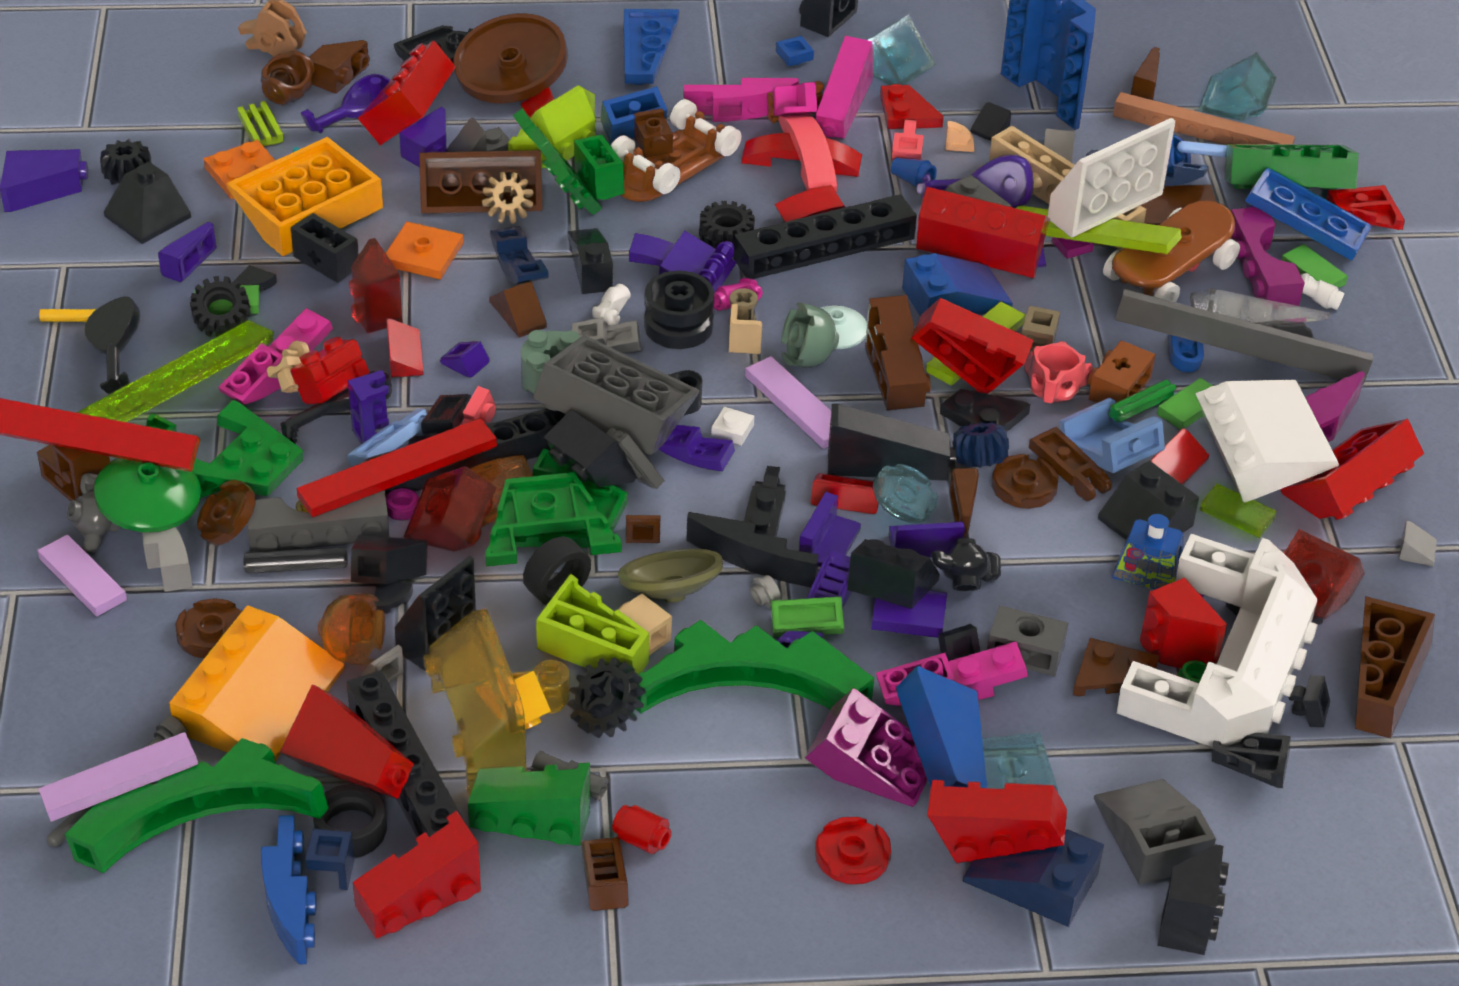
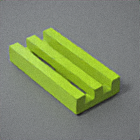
M266 101L260 102V107L256 108L255 104H249V110H245L243 106L237 107L238 117L251 141L258 140L264 147L284 142L283 133ZM260 115H263L274 137L271 136ZM249 118H254L264 139L260 140Z

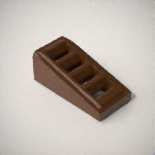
M1152 48L1135 73L1131 95L1153 100L1160 48Z
M957 468L953 469L951 474L949 496L954 522H962L964 524V538L969 533L979 478L978 469Z
M619 837L581 841L590 909L598 911L627 907L628 883ZM613 855V856H608V857L592 858V857H596V856Z

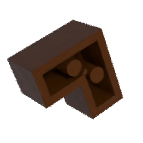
M48 445L37 451L41 476L70 502L77 500L79 496L83 495L80 489L83 474H99L102 468L110 462L109 456L54 445Z

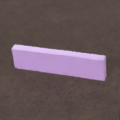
M772 356L745 368V377L821 448L825 449L828 447L831 410Z
M183 732L38 789L52 822L198 765V761L186 733Z

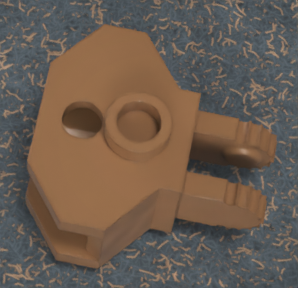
M268 0L259 12L257 19L245 21L238 26L240 34L254 35L245 42L248 49H261L262 53L268 52L272 56L288 54L290 51L302 48L307 33L295 7L284 0ZM289 19L294 22V26L289 25Z

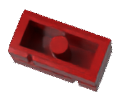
M334 337L323 343V350L319 352L317 350L311 351L299 358L301 363L291 368L290 372L295 384L299 386L298 391L304 403H324L348 388L349 380L370 373L365 359L361 357L363 354L356 340H342L341 337Z

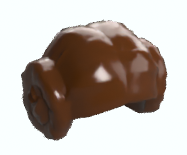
M298 50L274 56L263 67L261 72V87L265 97L281 105H285L287 102H295V100L302 98L304 93L313 84L312 75L316 70L314 62Z

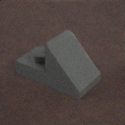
M471 118L449 145L447 152L508 151L510 139L499 127L484 131L477 121Z

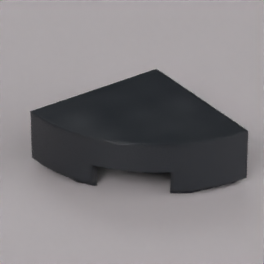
M251 265L235 279L240 282V286L259 285V288L263 287L264 290L271 288L277 283L276 274Z
M394 582L386 585L377 584L372 604L373 615L387 614L391 612L392 608L402 603L406 604L413 594V583Z

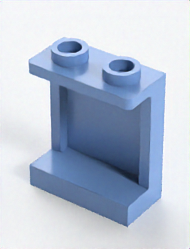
M1108 398L1060 420L1061 431L1090 457L1097 466L1115 473L1165 450L1162 419L1152 416L1137 424L1126 420L1117 423L1114 418H1110L1108 412L1111 411L1110 406L1115 403V400Z

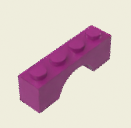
M1256 207L1231 209L1235 218V229L1231 239L1240 245V251L1236 259L1240 260L1244 276L1249 279L1253 295L1259 299L1263 310L1299 307L1305 283L1295 263L1278 260L1266 252L1271 247L1275 223L1271 215Z

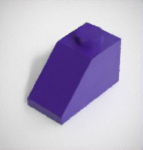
M443 107L438 108L399 133L400 154L402 158L420 168L419 153L447 152L446 113Z

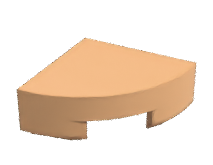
M948 121L945 151L974 152V138L971 132L959 123Z

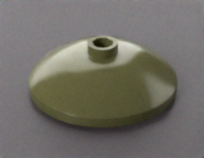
M705 549L662 551L642 556L626 563L619 569L618 577L620 584L632 592L642 593L648 598L665 599V602L669 603L684 600L686 595L701 590L714 580L723 569V559L717 552Z

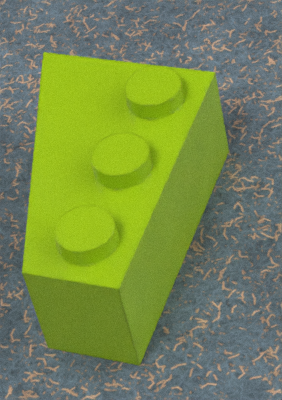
M572 574L568 576L536 619L537 649L586 668L590 664L597 668L599 659L603 658L610 663L612 658H617L622 663L625 661L639 674L643 672L649 663V633L618 609L613 611L602 603V597L593 591L590 594L578 584V579Z

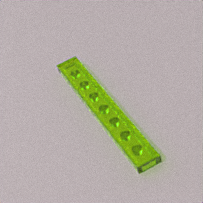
M248 320L81 409L77 413L128 422L251 354L261 343L267 345L273 342L274 331Z

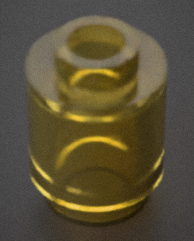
M558 660L542 661L534 667L533 671L551 710L548 713H557L564 709L570 698L569 669L563 662Z

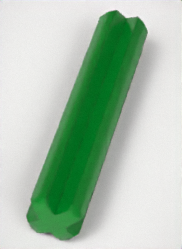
M1168 379L1160 381L1112 404L1108 415L1110 418H1114L1117 423L1122 422L1174 396L1176 385L1174 383L1171 384Z

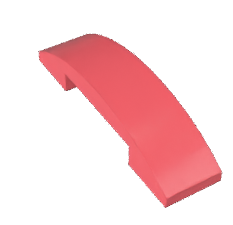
M808 114L779 115L778 121L783 133L790 134L801 161L800 175L806 190L832 185L834 190L837 191V181L831 153L824 133L817 121Z

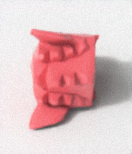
M1063 341L1041 347L1035 346L1034 352L1031 351L1028 354L1024 364L1026 374L1029 376L1031 391L1037 397L1044 400V402L1051 404L1053 402H1066L1072 399L1081 387L1088 384L1089 375L1093 370L1091 363L1085 364V355L1079 354Z

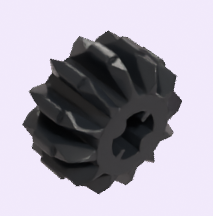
M130 139L125 142L117 140L116 144H107L106 150L101 151V172L104 175V179L110 180L111 185L120 183L126 173L138 168L140 165L147 162L152 163L151 153L148 147L142 145L141 141L132 143Z

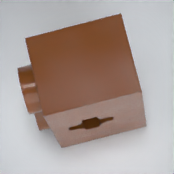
M1121 340L1113 351H1107L1099 368L1095 367L1091 371L1088 378V385L1091 386L1089 400L1099 403L1111 398L1116 403L1143 390L1152 378L1156 354Z

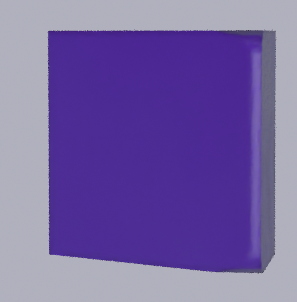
M481 341L459 342L441 357L440 362L466 377H473L490 360Z

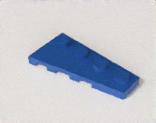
M624 9L625 84L643 85L654 83L678 23L679 9Z

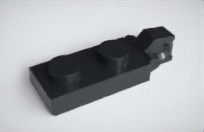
M767 465L764 481H755V485L752 486L744 521L756 523V534L777 537L786 497V485L779 484L780 467Z

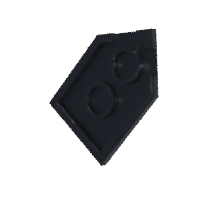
M441 25L395 43L394 49L397 55L405 61L411 57L409 53L417 45L423 43L426 46L434 40L454 64V55L457 47L473 29L469 28L468 32L454 31L452 26Z

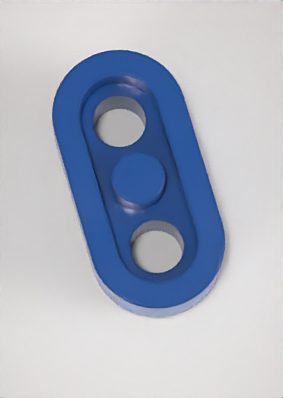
M1168 335L1169 355L1172 365L1182 372L1198 370L1204 358L1203 343Z

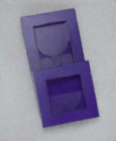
M635 233L629 250V262L660 267L675 244L657 237ZM659 268V275L666 272Z
M677 425L666 442L658 449L687 464L722 472L735 452L733 440L702 437L700 427Z

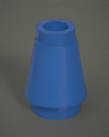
M897 157L891 165V173L916 188L917 184L923 182L922 177L926 173H930V180L936 179V167L928 160Z

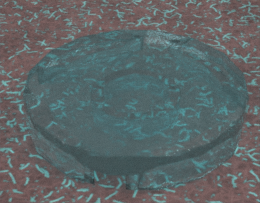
M896 464L895 467L884 466L873 481V492L878 503L890 515L904 522L920 523L926 521L938 504L936 490L933 493L929 487L932 483L925 475L904 464Z

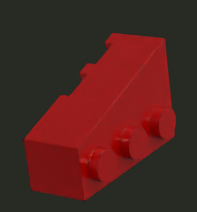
M457 811L446 817L449 824L430 837L426 832L417 837L415 840L418 845L399 858L392 854L353 881L355 907L376 939L388 933H395L404 926L423 917H430L439 910L458 901L468 900L474 894L481 891L479 843Z

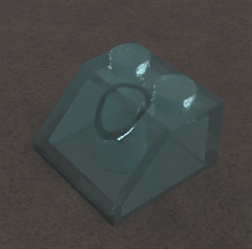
M909 15L888 25L866 39L873 41V77L888 85H905L936 65Z
M1256 52L1211 76L1199 108L1205 113L1240 121L1251 116L1257 117L1267 108L1276 76Z

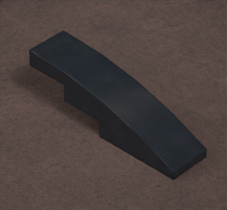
M688 512L686 541L700 549L717 552L724 561L763 576L769 575L779 581L812 587L817 576L819 554L787 549V539L756 534V523Z

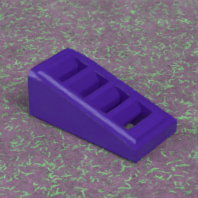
M207 222L158 252L160 271L164 277L182 282L217 248L213 223Z
M829 551L807 598L841 596L843 609L852 591L847 590L851 557Z

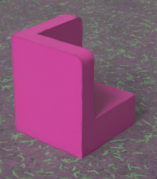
M805 82L797 86L774 87V116L809 115L817 112L815 82Z

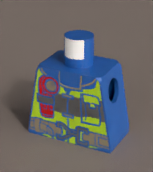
M1161 514L1151 515L1148 518V522L1140 519L1134 521L1120 552L1112 578L1151 589H1157L1175 582L1179 558L1184 549L1183 533L1178 529L1168 527V518Z

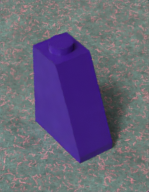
M80 149L6 151L0 184L4 212H13L81 192L83 180L88 179L87 161H82Z

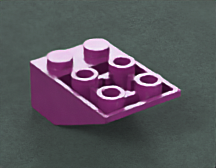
M852 688L831 708L805 756V759L836 781L911 807L916 805L928 781L910 729L855 688Z

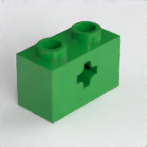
M601 134L574 140L575 171L596 200H608L614 196L624 194L623 162L604 136Z

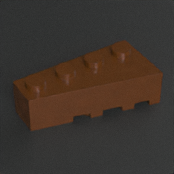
M1365 596L1355 729L1391 739L1432 645L1434 613Z

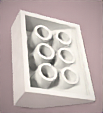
M1169 118L1080 159L1050 195L1047 216L1050 218V221L1072 238L1163 194L1175 120Z
M1296 380L1225 381L1195 393L1205 422L1243 503L1339 466Z

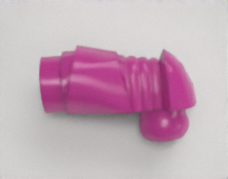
M749 278L740 279L738 284L719 286L715 291L713 308L717 311L730 309V294L737 289H750L757 294L759 300L762 297V288L756 280Z

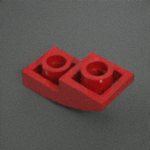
M832 185L806 190L775 204L784 222L845 208Z

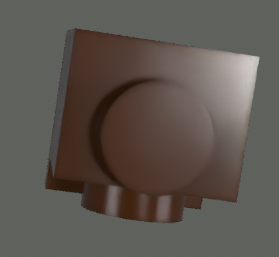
M663 108L634 113V138L639 148L643 150L644 158L673 153V133L664 117Z

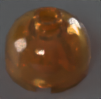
M369 593L346 594L332 600L326 607L318 623V633L325 650L334 659L342 663L366 666L375 660L370 659L369 656L374 647L381 651L385 636V616L383 610L376 609V605L373 602L379 601L376 596Z

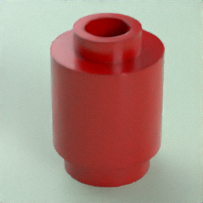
M623 805L616 813L612 824V830L618 834L620 840L650 854L663 850L668 845L672 833L671 829H669L668 819L638 805Z

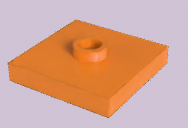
M406 221L383 256V266L441 280L462 247L464 234Z

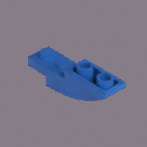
M281 815L278 820L277 846L261 847V865L267 907L278 937L287 951L298 964H307L308 948L315 947L314 923L309 924V916H316V892H309L307 876H302V862L296 861V855L303 854L304 852L303 830L296 831L294 815Z

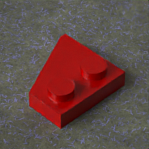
M893 84L881 86L880 97L888 129H904L905 120L917 121L916 128H943V115L910 85Z
M1385 185L1328 190L1327 201L1370 225L1403 230L1405 219Z

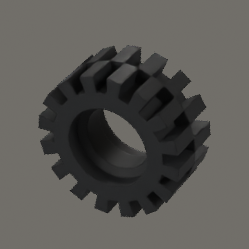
M721 201V205L714 202L712 203V208L707 205L704 211L700 213V240L715 249L719 243L729 241L734 245V234L754 230L755 217L752 215V210L750 208L746 210V205L744 204L738 207L735 201H732L731 205L727 204V201Z
M213 276V283H210L207 278L203 280L204 287L198 284L195 287L196 294H191L190 307L193 320L201 332L205 330L207 336L211 337L212 333L215 332L216 338L222 339V333L226 332L229 338L233 336L232 330L235 329L239 333L242 331L241 324L244 326L248 324V317H250L251 313L248 295L244 286L240 287V282L234 280L231 284L230 277L224 276V281L222 282L219 276ZM224 299L233 304L231 311L223 315H214L208 311L209 305L216 300Z

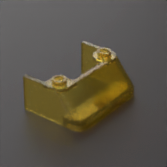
M485 608L472 611L429 646V654L424 655L426 673L428 677L431 676L432 692H446L457 723V735L452 736V744L456 758L463 757L466 766V783L469 796L471 795L479 769L523 766L525 772H527L525 714L519 691L488 610Z

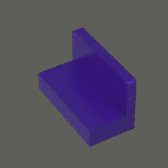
M825 492L800 535L799 551L819 554L818 567L822 566L829 551L847 555L861 529V523L837 516L838 496Z
M962 522L889 526L888 537L892 547L912 549L920 555L932 558V552L943 551L946 554L950 547L955 545V540L964 538L965 528Z

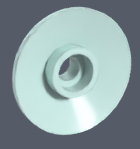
M837 305L821 307L830 314L835 323L836 332L839 334V343L836 349L854 347L865 339L867 322L859 312Z

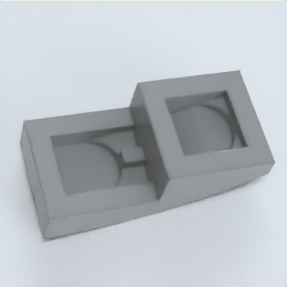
M602 317L572 324V331L577 332L580 337L585 335L621 353L641 350L640 329L637 320L605 326Z

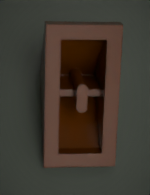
M532 281L503 290L489 297V302L519 338L528 335L534 330L547 328V322Z

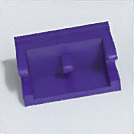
M382 370L348 381L352 431L361 444L377 434L375 432L376 429H382L389 425L386 407V395L389 393V386L385 385L386 375Z

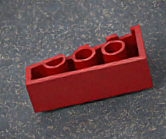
M434 40L426 46L423 43L417 45L409 53L411 57L401 64V69L357 118L380 146L425 115L456 66Z

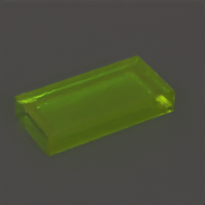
M1218 483L1210 490L1200 505V511L1258 538L1264 534L1275 520L1277 512L1255 500L1243 502L1239 493Z

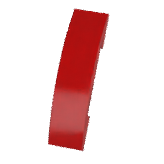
M789 133L768 134L750 139L745 143L742 156V164L771 167L773 158L800 161ZM826 138L835 174L859 177L862 154L845 144Z

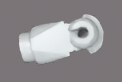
M1308 273L1301 274L1305 283L1303 294L1312 297L1314 302L1325 309L1333 308L1338 310L1345 293L1322 280L1316 281Z
M620 283L615 287H609L602 297L601 303L592 308L593 318L603 317L605 326L618 324L620 321L618 314L631 297L629 289Z

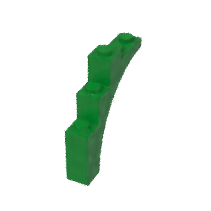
M699 620L689 628L682 629L674 639V653L667 654L655 666L646 672L643 671L638 674L643 679L639 685L646 690V693L638 697V700L644 704L643 708H635V710L641 714L670 698L691 691L719 686L772 688L802 696L831 710L852 688H855L872 701L874 677L813 631L801 639L794 640L786 648L756 625L746 633L737 635L730 643L705 622Z
M241 738L214 767L207 762L198 761V765L162 778L155 785L149 783L98 803L88 810L64 835L76 862L104 873L126 853L151 837L179 824L207 815L234 810L274 809L297 812L320 819L329 808L324 788L320 781L312 776H305L289 770L284 765H276L274 753L268 746Z

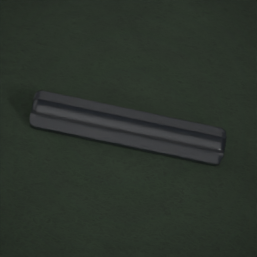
M345 547L247 552L244 554L243 564L246 573L346 568L348 565V552Z

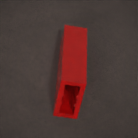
M313 684L280 750L281 754L302 766L397 799L414 765L343 702Z

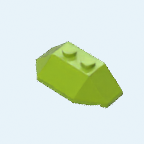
M580 85L541 107L530 117L535 126L539 127L552 146L560 152L566 161L575 156L574 140L596 136L595 94ZM522 128L517 137L513 136L508 142V151L540 150ZM541 152V168H546L545 165H544L542 162H543L545 159H547V158L544 156V154H543L542 152Z

